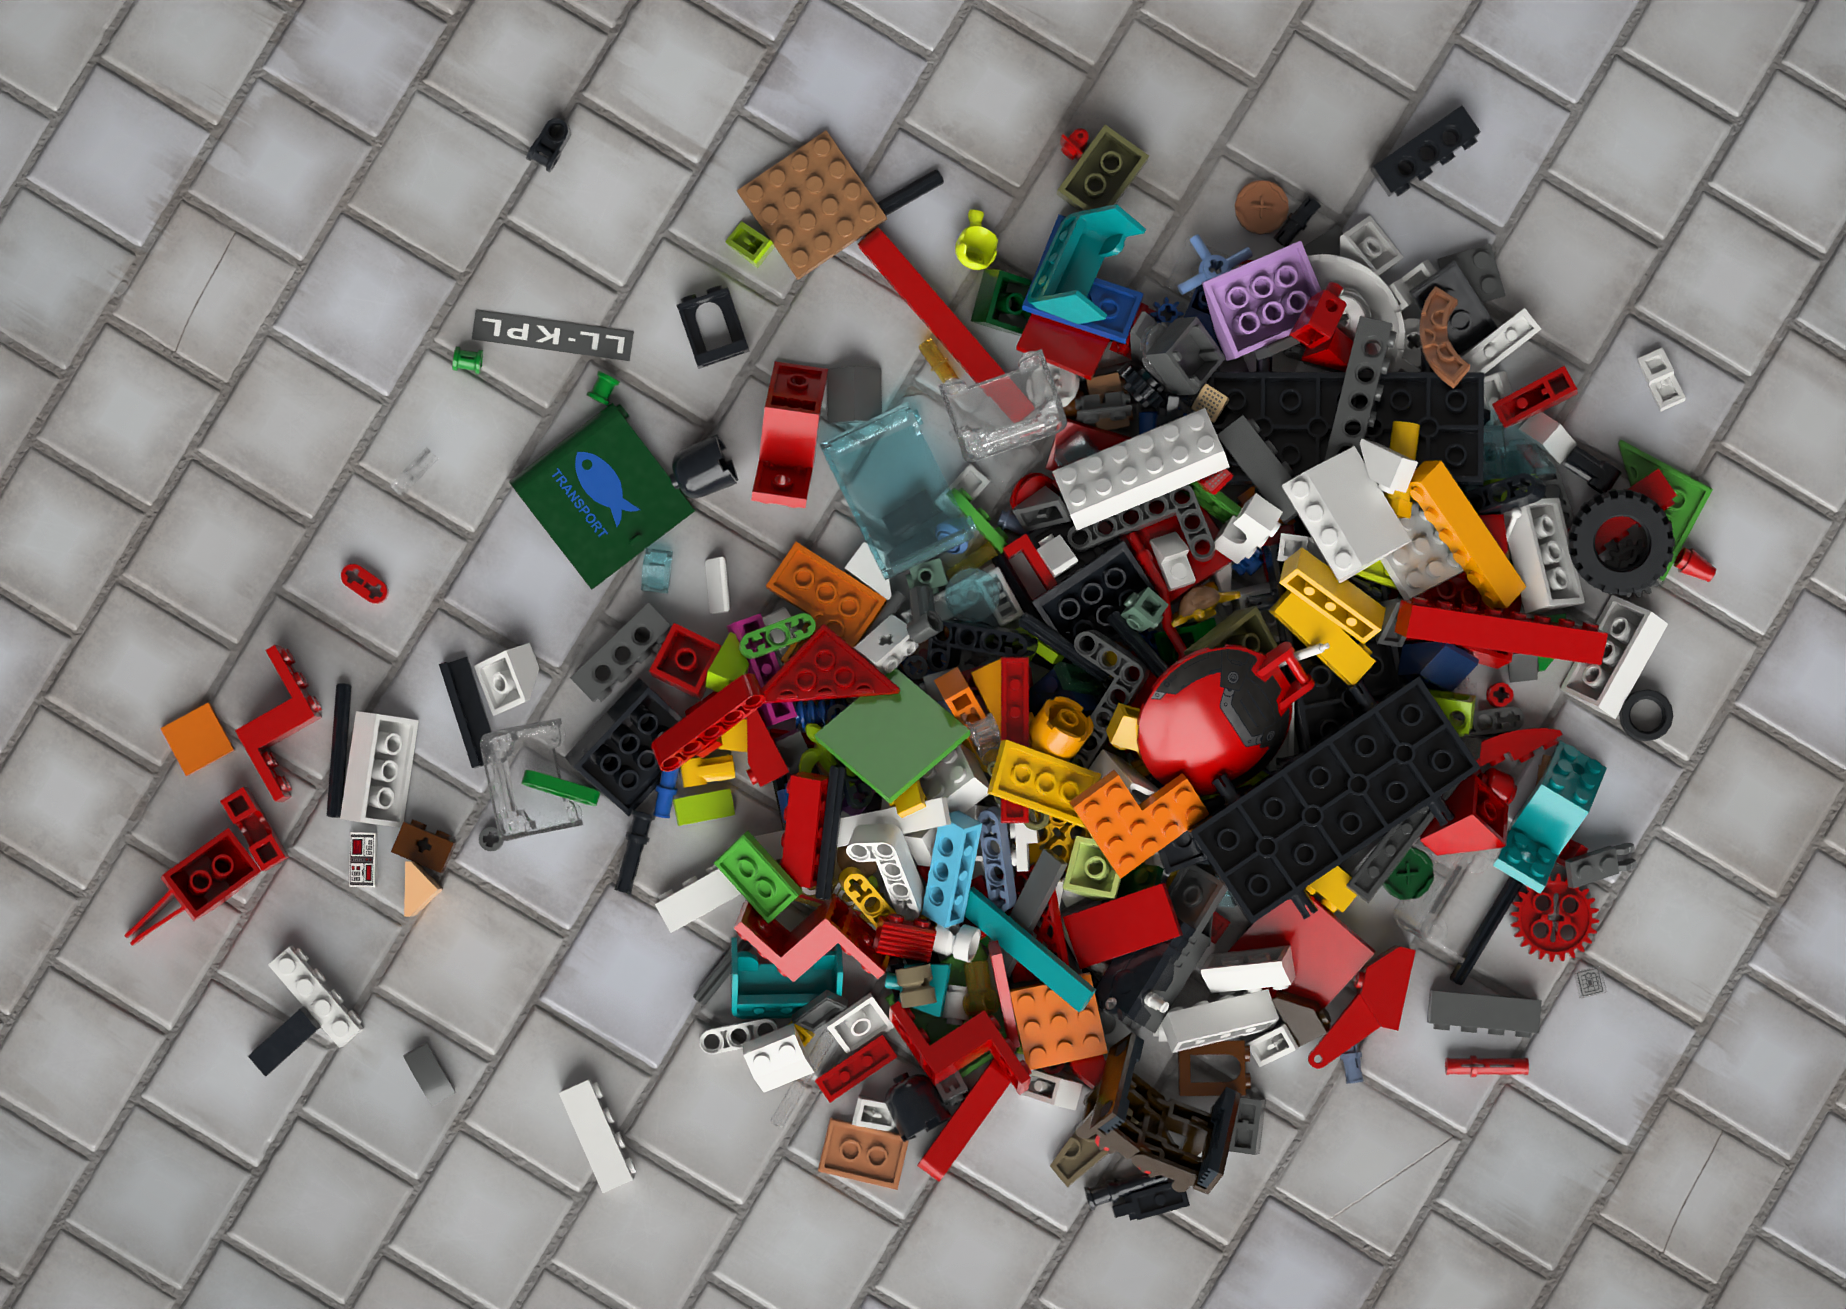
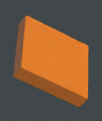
M209 702L160 728L186 776L235 751Z

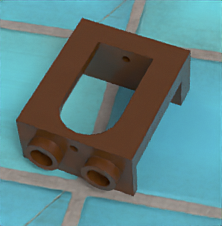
M1243 1039L1225 1040L1179 1051V1096H1220L1226 1087L1241 1093V1096H1246V1089L1251 1088L1250 1073H1245V1062H1250V1045H1245V1040ZM1190 1055H1232L1239 1061L1240 1074L1236 1079L1229 1082H1191Z

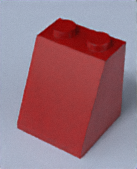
M1473 775L1463 780L1446 801L1455 818L1451 821L1447 820L1448 823L1440 826L1434 817L1420 835L1422 844L1436 855L1503 848L1506 846L1509 806L1481 779Z

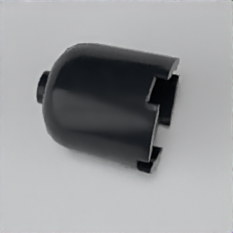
M718 434L679 451L673 458V473L669 474L670 480L675 489L680 488L689 498H701L737 484L738 476L733 461H726L722 451L727 448Z
M908 1072L899 1075L893 1079L895 1084L888 1089L885 1095L886 1106L903 1142L916 1138L915 1134L924 1129L928 1132L952 1117L936 1087L929 1077L922 1074L909 1076Z

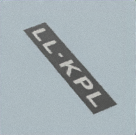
M476 310L472 340L630 361L634 332Z

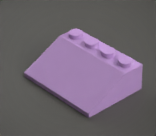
M1301 241L1202 283L1215 334L1226 357V361L1236 359L1289 336L1309 299L1322 291Z

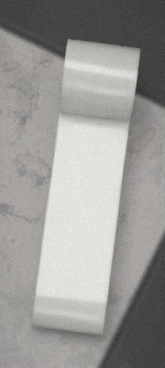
M893 824L856 826L846 849L848 856L858 862L876 861L896 913L909 921L918 918L923 906L925 889L901 829Z

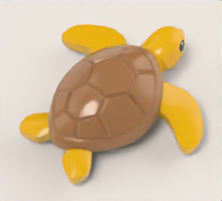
M1215 582L1196 586L1190 589L1180 601L1178 611L1172 614L1174 621L1171 624L1173 627H1176L1192 618L1196 622L1206 620L1217 614L1215 607L1218 603L1238 599L1241 597L1240 591L1219 592Z

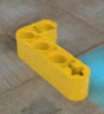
M847 867L840 873L839 883L876 929L881 915L886 917L888 913L897 914L859 869ZM852 878L856 880L862 888L859 892L849 882ZM869 897H876L877 900L873 906H864L865 901ZM921 909V912H920V915H919L918 918H921V919H929V918H927V917H925L924 915L921 914V913H922V909ZM931 920L930 925H933L936 929L937 923Z

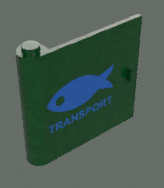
M613 402L509 481L519 497L591 590L695 512L681 491L674 488L668 474L626 421L630 417L621 404L615 406Z

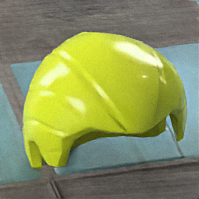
M970 209L968 213L970 226L965 228L959 235L955 244V254L962 265L972 270L986 269L994 262L997 256L998 239L992 231L982 227L981 223L984 212Z

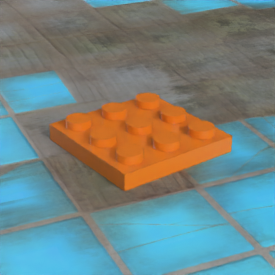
M1090 972L1079 974L1093 986ZM1043 982L1010 989L1023 1054L1030 1070L1108 1053L1095 993L1085 1009L1078 1012Z

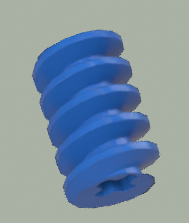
M841 698L839 704L848 707L846 698ZM824 699L819 700L817 705H815L813 700H808L806 705H804L803 701H797L796 729L801 724L803 731H805L807 723H815L819 726L823 724L825 726V712L831 706L837 704L835 699H830L828 705H826ZM836 711L831 716L832 720L838 715Z

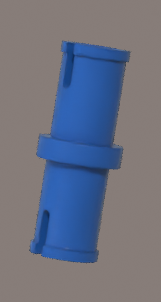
M679 768L670 772L662 771L660 784L656 785L658 794L653 815L656 817L670 818L673 797L677 795L678 790L675 787Z

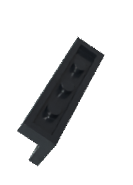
M468 657L439 664L471 767L476 769L501 761Z

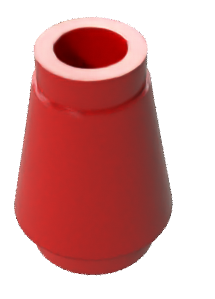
M1684 547L1674 561V566L1678 568V572L1707 582L1712 580L1717 570L1693 548L1687 549Z

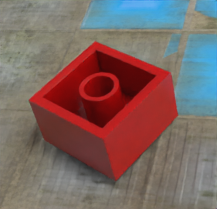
M673 623L649 672L652 677L701 700L707 689L705 686L708 670L722 645Z

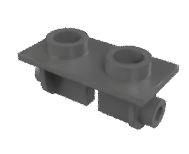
M1124 391L1105 393V403L1100 404L1099 394L1080 396V399H1075L1076 410H1081L1077 411V421L1092 424L1099 422V419L1110 418L1112 421L1126 419L1127 416H1131L1132 405H1127L1131 404L1130 394H1124Z

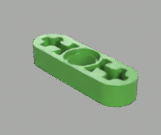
M800 613L747 633L741 639L739 650L744 657L755 659L809 638L815 630V621L809 614ZM799 620L809 624L806 633H803L802 630H797L792 633L794 638H790L789 629L796 627L799 624ZM773 629H780L784 632L785 639L782 643H774L770 639V632ZM764 633V640L769 648H765V643L757 646L756 652H753L752 649H746L745 646L749 643L748 639H751L752 642H758L763 638L760 634Z

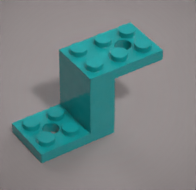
M1560 740L1552 753L1543 777L1513 818L1507 831L1506 846L1500 848L1493 866L1541 894L1548 882L1558 855L1590 812L1607 767L1603 766L1596 759H1591L1581 753L1574 746Z

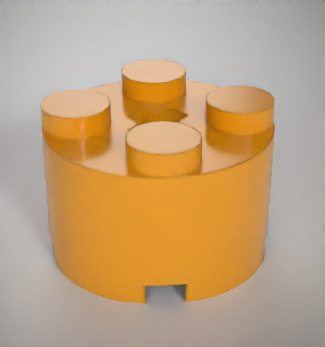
M1061 696L1055 697L1054 700L1049 699L1029 726V733L1032 738L1031 746L1036 751L1044 752L1047 755L1069 762L1093 732V721L1090 716L1085 717L1081 712L1084 708L1077 702Z

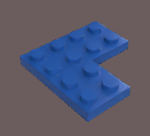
M1058 214L1055 225L1053 227V230L1051 232V235L1049 237V240L1039 262L1038 268L1036 270L1028 293L1034 283V280L1040 270V267L1046 257V254L1052 244V241L1058 231V228L1062 221L1066 218V216ZM1095 278L1087 298L1105 312L1107 317L1105 320L1082 324L1070 322L1035 308L1027 300L1028 293L1022 310L1126 344L1144 293Z

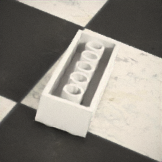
M1203 408L1052 472L1075 528L1080 530L1229 468V464L1208 413Z

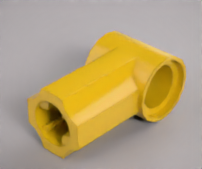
M733 755L707 759L701 757L692 758L680 766L683 788L706 785L712 781L736 778Z

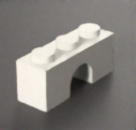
M1255 493L1244 504L1238 516L1235 517L1233 515L1221 527L1214 539L1215 549L1236 564L1245 557L1249 559L1257 547L1261 548L1268 537H1273L1281 525L1277 521L1283 512Z

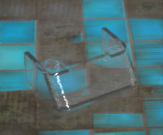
M1430 850L1427 855L1432 860L1434 866L1432 885L1420 898L1399 900L1393 911V920L1401 929L1454 961L1463 963L1465 960L1463 957L1442 945L1447 936L1448 928L1446 923L1434 914L1462 868L1474 874L1482 873L1489 867L1491 862L1494 863L1497 856L1487 850L1436 855Z

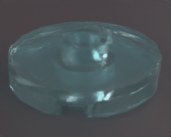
M968 568L959 571L950 579L946 587L945 599L948 609L955 617L964 622L975 623L987 619L994 613L999 604L1000 590L997 581L989 573L978 568ZM971 590L977 594V598L974 601L970 600L967 596Z

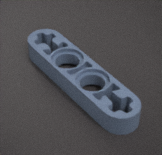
M993 806L982 811L978 816V821L982 823L980 841L988 899L1005 912L1015 905L1017 897L1007 823H1001V809ZM992 840H995L999 844V853L995 852L992 849ZM995 866L1001 868V870L1003 871V879H1000L996 876L994 871Z

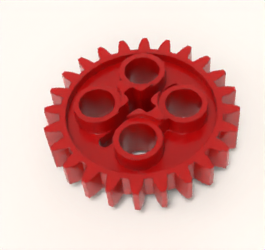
M1559 873L1555 874L1553 881L1549 877L1541 894L1524 885L1527 892L1518 891L1517 893L1521 901L1512 902L1518 910L1509 914L1517 917V921L1511 923L1510 926L1518 927L1519 929L1513 935L1514 937H1523L1520 947L1529 944L1528 954L1531 955L1537 950L1538 959L1542 960L1545 954H1548L1549 962H1553L1555 955H1558L1560 961H1564L1565 953H1568L1571 958H1575L1574 949L1584 952L1582 943H1592L1588 934H1597V931L1591 928V925L1599 923L1598 919L1592 918V914L1598 912L1599 909L1590 907V904L1596 899L1585 897L1589 889L1585 888L1580 891L1579 887H1568L1567 876L1564 881H1561ZM1557 893L1556 914L1561 915V919L1555 922V941L1551 942L1550 936L1553 921L1548 920V915L1554 913L1553 898L1554 894ZM1540 895L1546 896L1549 902L1548 907L1543 911H1540L1535 906V900ZM1568 897L1574 899L1576 907L1571 913L1565 912L1562 906L1563 901ZM1538 922L1545 924L1547 930L1546 934L1541 938H1537L1533 933V927ZM1568 924L1573 928L1574 933L1571 939L1564 940L1560 935V930L1564 925Z

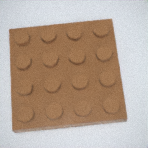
M827 130L737 190V193L765 234L773 242L774 247L797 280L887 220L886 215Z

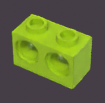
M1428 689L1458 735L1464 736V734H1469L1473 725L1476 696ZM1452 712H1462L1465 719L1456 720L1452 716Z

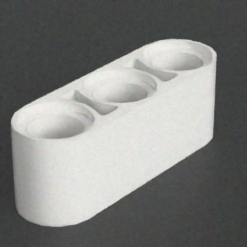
M763 1018L706 1030L701 1035L700 1047L708 1054L742 1049L743 1043L738 1044L732 1039L734 1029H743L747 1034L745 1041L747 1042L760 1037L758 1028L761 1024H770L774 1031L778 1029V1025L773 1019ZM715 1034L719 1037L720 1044L718 1048L710 1049L706 1046L705 1038L707 1035Z

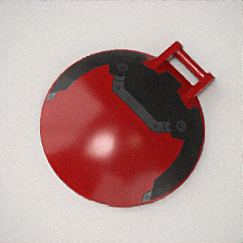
M1283 642L1266 655L1241 645L1225 644L1224 647L1214 649L1206 647L1186 655L1171 665L1152 685L1153 691L1148 697L1147 702L1142 703L1137 720L1139 725L1138 751L1144 765L1153 777L1165 786L1183 773L1197 795L1205 796L1219 793L1211 783L1215 778H1218L1222 785L1225 786L1219 777L1225 772L1235 788L1260 773L1275 757L1286 738L1292 718V703L1315 686V681L1311 675L1306 674L1294 655L1295 650L1291 643ZM1286 661L1297 679L1289 684L1278 666Z

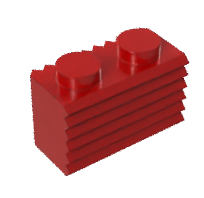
M888 913L886 917L882 915L879 917L872 947L876 953L930 962L937 931L933 925H930L931 922L928 920L915 918L914 921L904 920L902 915Z

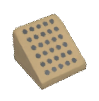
M1205 383L1191 409L1198 411L1205 408L1211 422L1215 423L1229 402V398Z

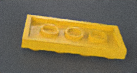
M1001 740L987 793L1080 827H1085L1069 802L1099 781L1101 774L1012 741Z

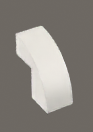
M1428 259L1388 286L1393 292L1401 312L1415 303L1409 291L1437 273Z

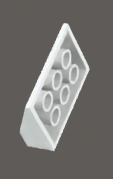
M1355 446L1314 466L1282 485L1284 492L1339 583L1344 582L1412 541L1383 492L1378 489L1377 482L1369 479L1366 465Z

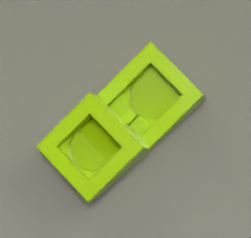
M730 788L673 799L678 826L735 815Z

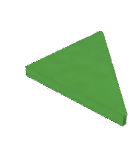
M1619 440L1618 447L1630 486H1633L1659 468L1677 494L1673 498L1675 504L1664 511L1671 522L1673 537L1675 538L1672 561L1669 562L1664 576L1659 577V580L1664 581L1713 489L1625 441Z

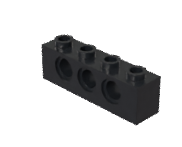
M1462 105L1374 165L1371 172L1389 197L1394 193L1400 196L1411 188L1409 185L1411 181L1416 178L1422 181L1433 173L1431 169L1439 162L1442 166L1456 157L1454 155L1455 151L1461 147L1465 151L1478 142L1476 137L1481 131ZM1452 132L1456 136V143L1452 145L1446 144L1442 138L1443 133ZM1423 147L1431 148L1434 152V158L1431 160L1422 158L1420 149ZM1401 162L1408 163L1412 168V173L1402 175L1398 171V164Z

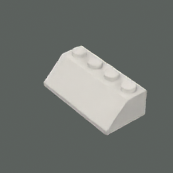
M1545 498L1520 507L1522 515L1515 522L1508 539L1514 569L1526 585V588L1521 592L1525 614L1544 613L1585 603L1578 572L1572 563L1568 550V532L1560 499ZM1511 511L1502 513L1504 514L1506 530L1512 517Z
M1612 595L1596 623L1599 625V630L1608 633L1602 665L1574 662L1560 690L1589 707L1616 719L1668 623L1653 612Z
M356 711L340 819L401 828L404 822L419 720Z

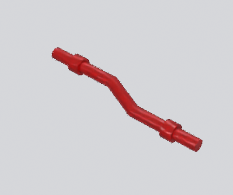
M1132 532L1126 538L1136 553V561L1140 567H1144L1158 592V596L1169 604L1162 613V626L1179 655L1177 659L1180 660L1185 657L1184 651L1187 647L1176 628L1171 624L1173 618L1169 589L1152 561L1154 558L1149 549H1145L1137 533Z

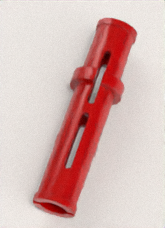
M1470 1055V1058H1445V1074L1470 1075V1077H1477V1075H1528L1529 1060L1528 1058H1477L1476 1055ZM1462 1066H1484V1067H1462ZM1490 1066H1512V1067H1490Z

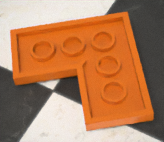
M798 542L794 543L766 585L768 590L813 617L816 624L813 634L824 623L853 649L860 642L887 602L886 598ZM805 623L802 627L803 633H806V629L809 627L808 623ZM809 638L790 645L781 658V662L785 664Z
M1115 770L1069 802L1120 879L1209 815L1208 810L1183 773L1139 805Z

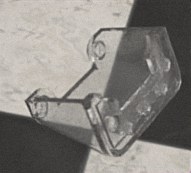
M1042 349L1023 354L1018 361V370L967 387L964 380L951 378L945 381V383L938 385L965 461L975 462L1059 433L1067 426L1062 401Z
M561 718L509 727L484 734L481 738L480 748L497 830L504 841L583 825L582 810L575 801H566L565 798L521 784L525 770H533L561 779L555 748L563 744L566 736Z

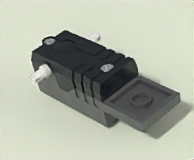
M1194 864L1179 870L1168 888V893L1183 935L1113 958L1110 965L1105 962L1092 965L1091 969L1102 977L1095 988V996L1099 999V1008L1114 1018H1118V1020L1134 1030L1143 1026L1156 1033L1212 940L1202 934V931L1227 892L1220 879Z

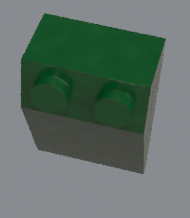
M984 269L971 322L1021 336L1032 314L1022 310L1032 280L1002 270Z

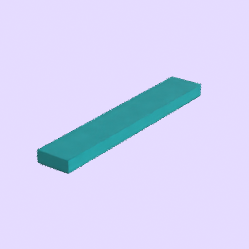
M974 886L971 887L965 917L993 941L998 940L999 945L1075 1010L1078 1012L1083 1011L1096 989Z

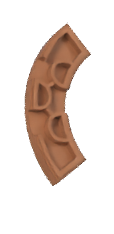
M1435 286L1427 297L1421 312L1420 343L1425 358L1433 371L1445 383L1454 388L1470 370V364L1457 354L1451 342H1449L1447 334L1448 321L1457 306L1458 300Z

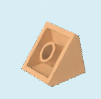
M405 861L404 916L410 917L416 916L443 888L420 864L414 861Z

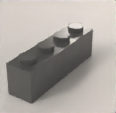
M1242 415L1217 434V436L1265 500L1283 512L1280 519L1286 525L1298 513L1284 492L1282 485L1290 481L1295 473L1286 461L1283 463L1278 461L1275 457L1278 451L1269 439L1265 442L1258 435L1261 429L1252 418L1247 421L1244 415Z
M1430 990L1427 1023L1434 1024L1433 1029L1450 1030V1025L1461 1026V1032L1477 1033V1028L1488 1029V1034L1504 1035L1505 1030L1515 1031L1516 1037L1532 1038V1033H1539L1542 1000Z

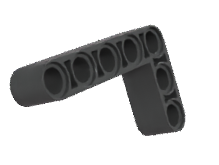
M1185 485L1080 530H1076L1074 525L1070 528L1067 535L1070 546L1075 551L1084 552L1176 515L1191 554L1196 560L1201 562L1209 561L1215 555L1216 550L1195 493L1189 485ZM1180 491H1186L1190 494V500L1185 504H1179L1175 501V496ZM1154 501H1161L1164 503L1165 508L1162 513L1153 514L1149 510L1150 505ZM1130 511L1139 514V520L1132 525L1124 521L1125 514ZM1190 516H1196L1201 522L1198 528L1192 530L1185 526L1186 519ZM1105 521L1111 522L1114 526L1112 532L1107 535L1101 534L1098 530L1099 525ZM1082 531L1088 535V539L1083 545H1077L1073 542V536L1077 532ZM1205 541L1210 544L1211 548L1207 554L1200 555L1196 553L1195 547L1199 542Z
M1087 630L1079 633L1074 640V647L1081 656L1114 677L1111 685L1091 715L1093 721V732L1091 735L1097 740L1096 748L1089 747L1086 740L1078 753L1069 761V763L1073 764V759L1077 757L1082 761L1083 768L1086 769L1090 768L1101 750L1109 742L1106 733L1108 726L1102 723L1101 714L1107 712L1112 718L1118 703H1120L1115 697L1116 690L1121 689L1126 695L1125 702L1121 704L1131 706L1150 675V670L1140 658L1097 630ZM1086 636H1090L1094 640L1095 645L1092 650L1085 647L1084 639ZM1109 651H1113L1117 655L1115 665L1110 664L1107 660V653ZM1131 666L1139 669L1140 677L1138 680H1134L1130 676L1129 670Z

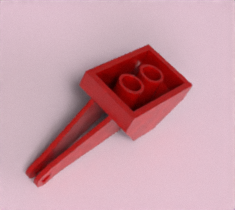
M228 827L161 876L169 891L124 936L127 939L139 931L174 898L178 900L182 907L139 934L130 944L132 946L136 945L151 932L184 911L187 912L194 922L234 896L257 877L261 870Z
M1394 945L1366 963L1361 971L1356 973L1353 987L1357 988V995L1330 1027L1327 1034L1322 1037L1309 1053L1308 1062L1312 1067L1316 1069L1325 1067L1380 1027L1399 1030L1416 950ZM1316 1055L1321 1056V1061L1318 1063L1314 1061Z

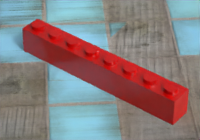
M1412 597L1411 601L1401 599L1394 632L1407 638L1602 665L1608 633L1599 630V625L1595 623L1583 622V625L1579 626L1575 625V621L1559 618L1558 622H1552L1550 617L1535 615L1534 619L1526 618L1527 614L1510 611V615H1504L1502 610L1486 607L1485 612L1477 611L1478 607L1468 604H1461V608L1453 607V603L1437 600L1436 604H1429L1428 599Z

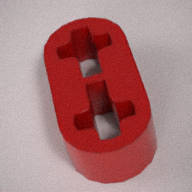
M349 564L342 569L341 580L344 585L373 604L383 603L389 595L387 585L369 571L357 564ZM356 569L359 570L358 576L364 580L362 585L356 581H352L351 584L348 582L350 577L347 573L349 570L352 572ZM368 583L373 587L381 585L380 591L383 593L382 596H375L372 599L370 597L372 592L365 588Z

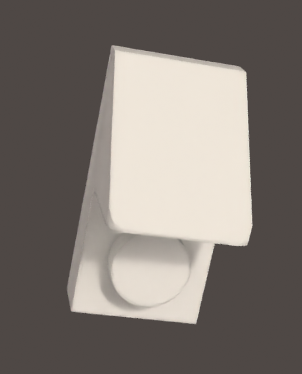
M1176 532L1150 540L1151 547L1169 591L1195 583L1196 579L1186 556L1189 548Z

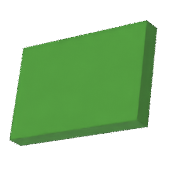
M749 831L745 832L714 862L718 869L768 924L803 892Z

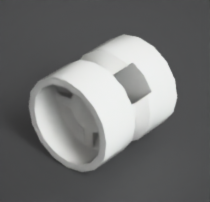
M959 923L946 928L937 924L935 929L937 934L932 951L946 956L953 953L955 959L968 963L971 962L979 946L980 929L966 924L960 927Z

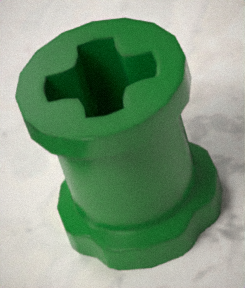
M456 346L452 370L466 369L480 374L483 363V350H478L477 352L461 350V347Z
M598 371V379L591 392H587L586 395L608 406L610 403L608 399L614 387L618 386L620 381Z

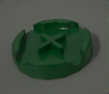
M1412 846L1382 886L1390 895L1399 900L1420 898L1429 890L1433 883V862L1426 852Z

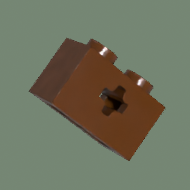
M414 819L411 820V823L403 822L391 852L439 873H444L456 845L455 842L450 841L452 835L437 830L436 834L425 830L426 824ZM427 837L429 839L428 844L432 847L430 850L426 849L421 852L422 847L418 845L419 840L424 841Z

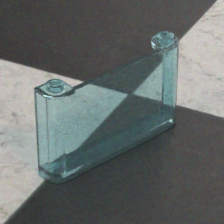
M908 402L819 444L885 580L975 538L973 532L977 531L971 516L965 518L921 432L919 426L923 424V421L917 409L912 411Z

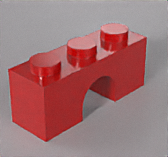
M242 787L220 800L233 824L244 835L249 845L248 849L261 871H267L290 857L248 787Z

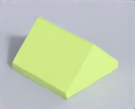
M1076 836L1063 889L1094 901L1115 900L1121 881L1120 877L1116 874L1094 839Z

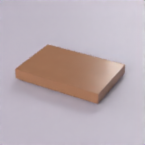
M830 1117L818 1171L898 1190L909 1141L903 1142L899 1133L852 1125V1122Z

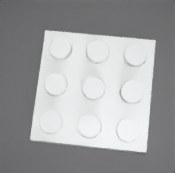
M1418 502L1412 505L1410 519L1398 518L1412 541L1380 561L1404 600H1411L1412 597H1416L1464 572L1461 565L1454 560L1453 553L1448 546L1439 538L1436 528L1426 519L1424 512H1419Z

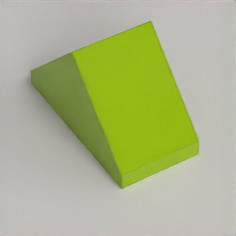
M742 221L725 241L727 245L756 268H759L775 248L771 240Z

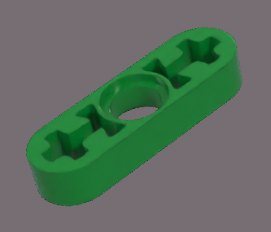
M525 770L521 782L524 786L589 806H597L601 793L595 789L533 770Z

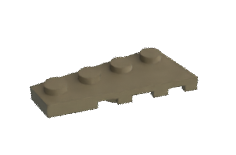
M1128 1108L1127 1115L1131 1116V1122L1138 1124L1139 1122L1132 1117L1133 1111ZM1075 1131L1051 1163L1050 1167L1067 1187L1071 1186L1109 1154L1108 1151L1100 1150L1096 1145L1095 1137L1097 1134L1088 1139L1078 1137Z

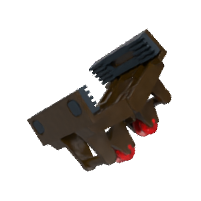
M1131 1032L1109 1049L1101 1080L1084 1097L1083 1104L1085 1108L1081 1123L1076 1128V1134L1083 1139H1088L1097 1134L1095 1143L1100 1150L1108 1151L1109 1154L1118 1151L1127 1160L1130 1158L1134 1166L1138 1167L1141 1172L1147 1173L1151 1178L1161 1175L1173 1179L1172 1188L1175 1191L1185 1192L1190 1186H1193L1194 1190L1209 1194L1224 1175L1241 1093L1226 1087L1217 1101H1215V1104L1212 1105L1210 1113L1172 1098L1166 1101L1163 1095L1133 1072L1136 1061H1140L1144 1040ZM1128 1108L1133 1111L1132 1117L1139 1122L1138 1124L1131 1122V1116L1127 1115ZM1168 1131L1186 1136L1181 1149H1179V1145L1174 1143Z

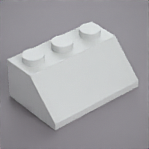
M1291 946L1210 954L1201 969L1202 977L1210 992H1219L1222 996L1234 994L1237 990H1246L1248 993L1261 991L1265 987H1273L1274 990L1286 989L1293 983L1296 977Z

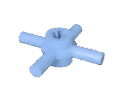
M1199 234L1193 236L1190 242L1202 259L1199 266V274L1177 285L1178 290L1184 295L1202 285L1203 282L1231 271V268L1253 257L1250 248L1246 247L1234 255L1224 258L1220 255H1211ZM1214 268L1215 271L1219 269L1220 273L1216 274L1215 271L1211 273L1210 269Z

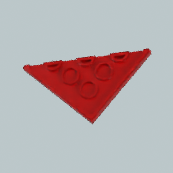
M824 623L762 687L766 698L764 704L898 694L901 691L897 685Z

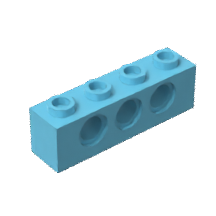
M959 810L949 813L950 825L937 827L921 913L944 928L964 922L982 828L981 822Z

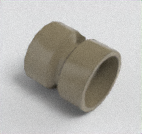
M931 964L895 970L897 983L903 988L899 993L902 1008L937 1002L935 987L930 985V981L933 979Z

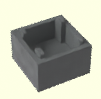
M1197 317L1175 319L1145 354L1171 392L1177 394V396L1196 394L1226 358Z

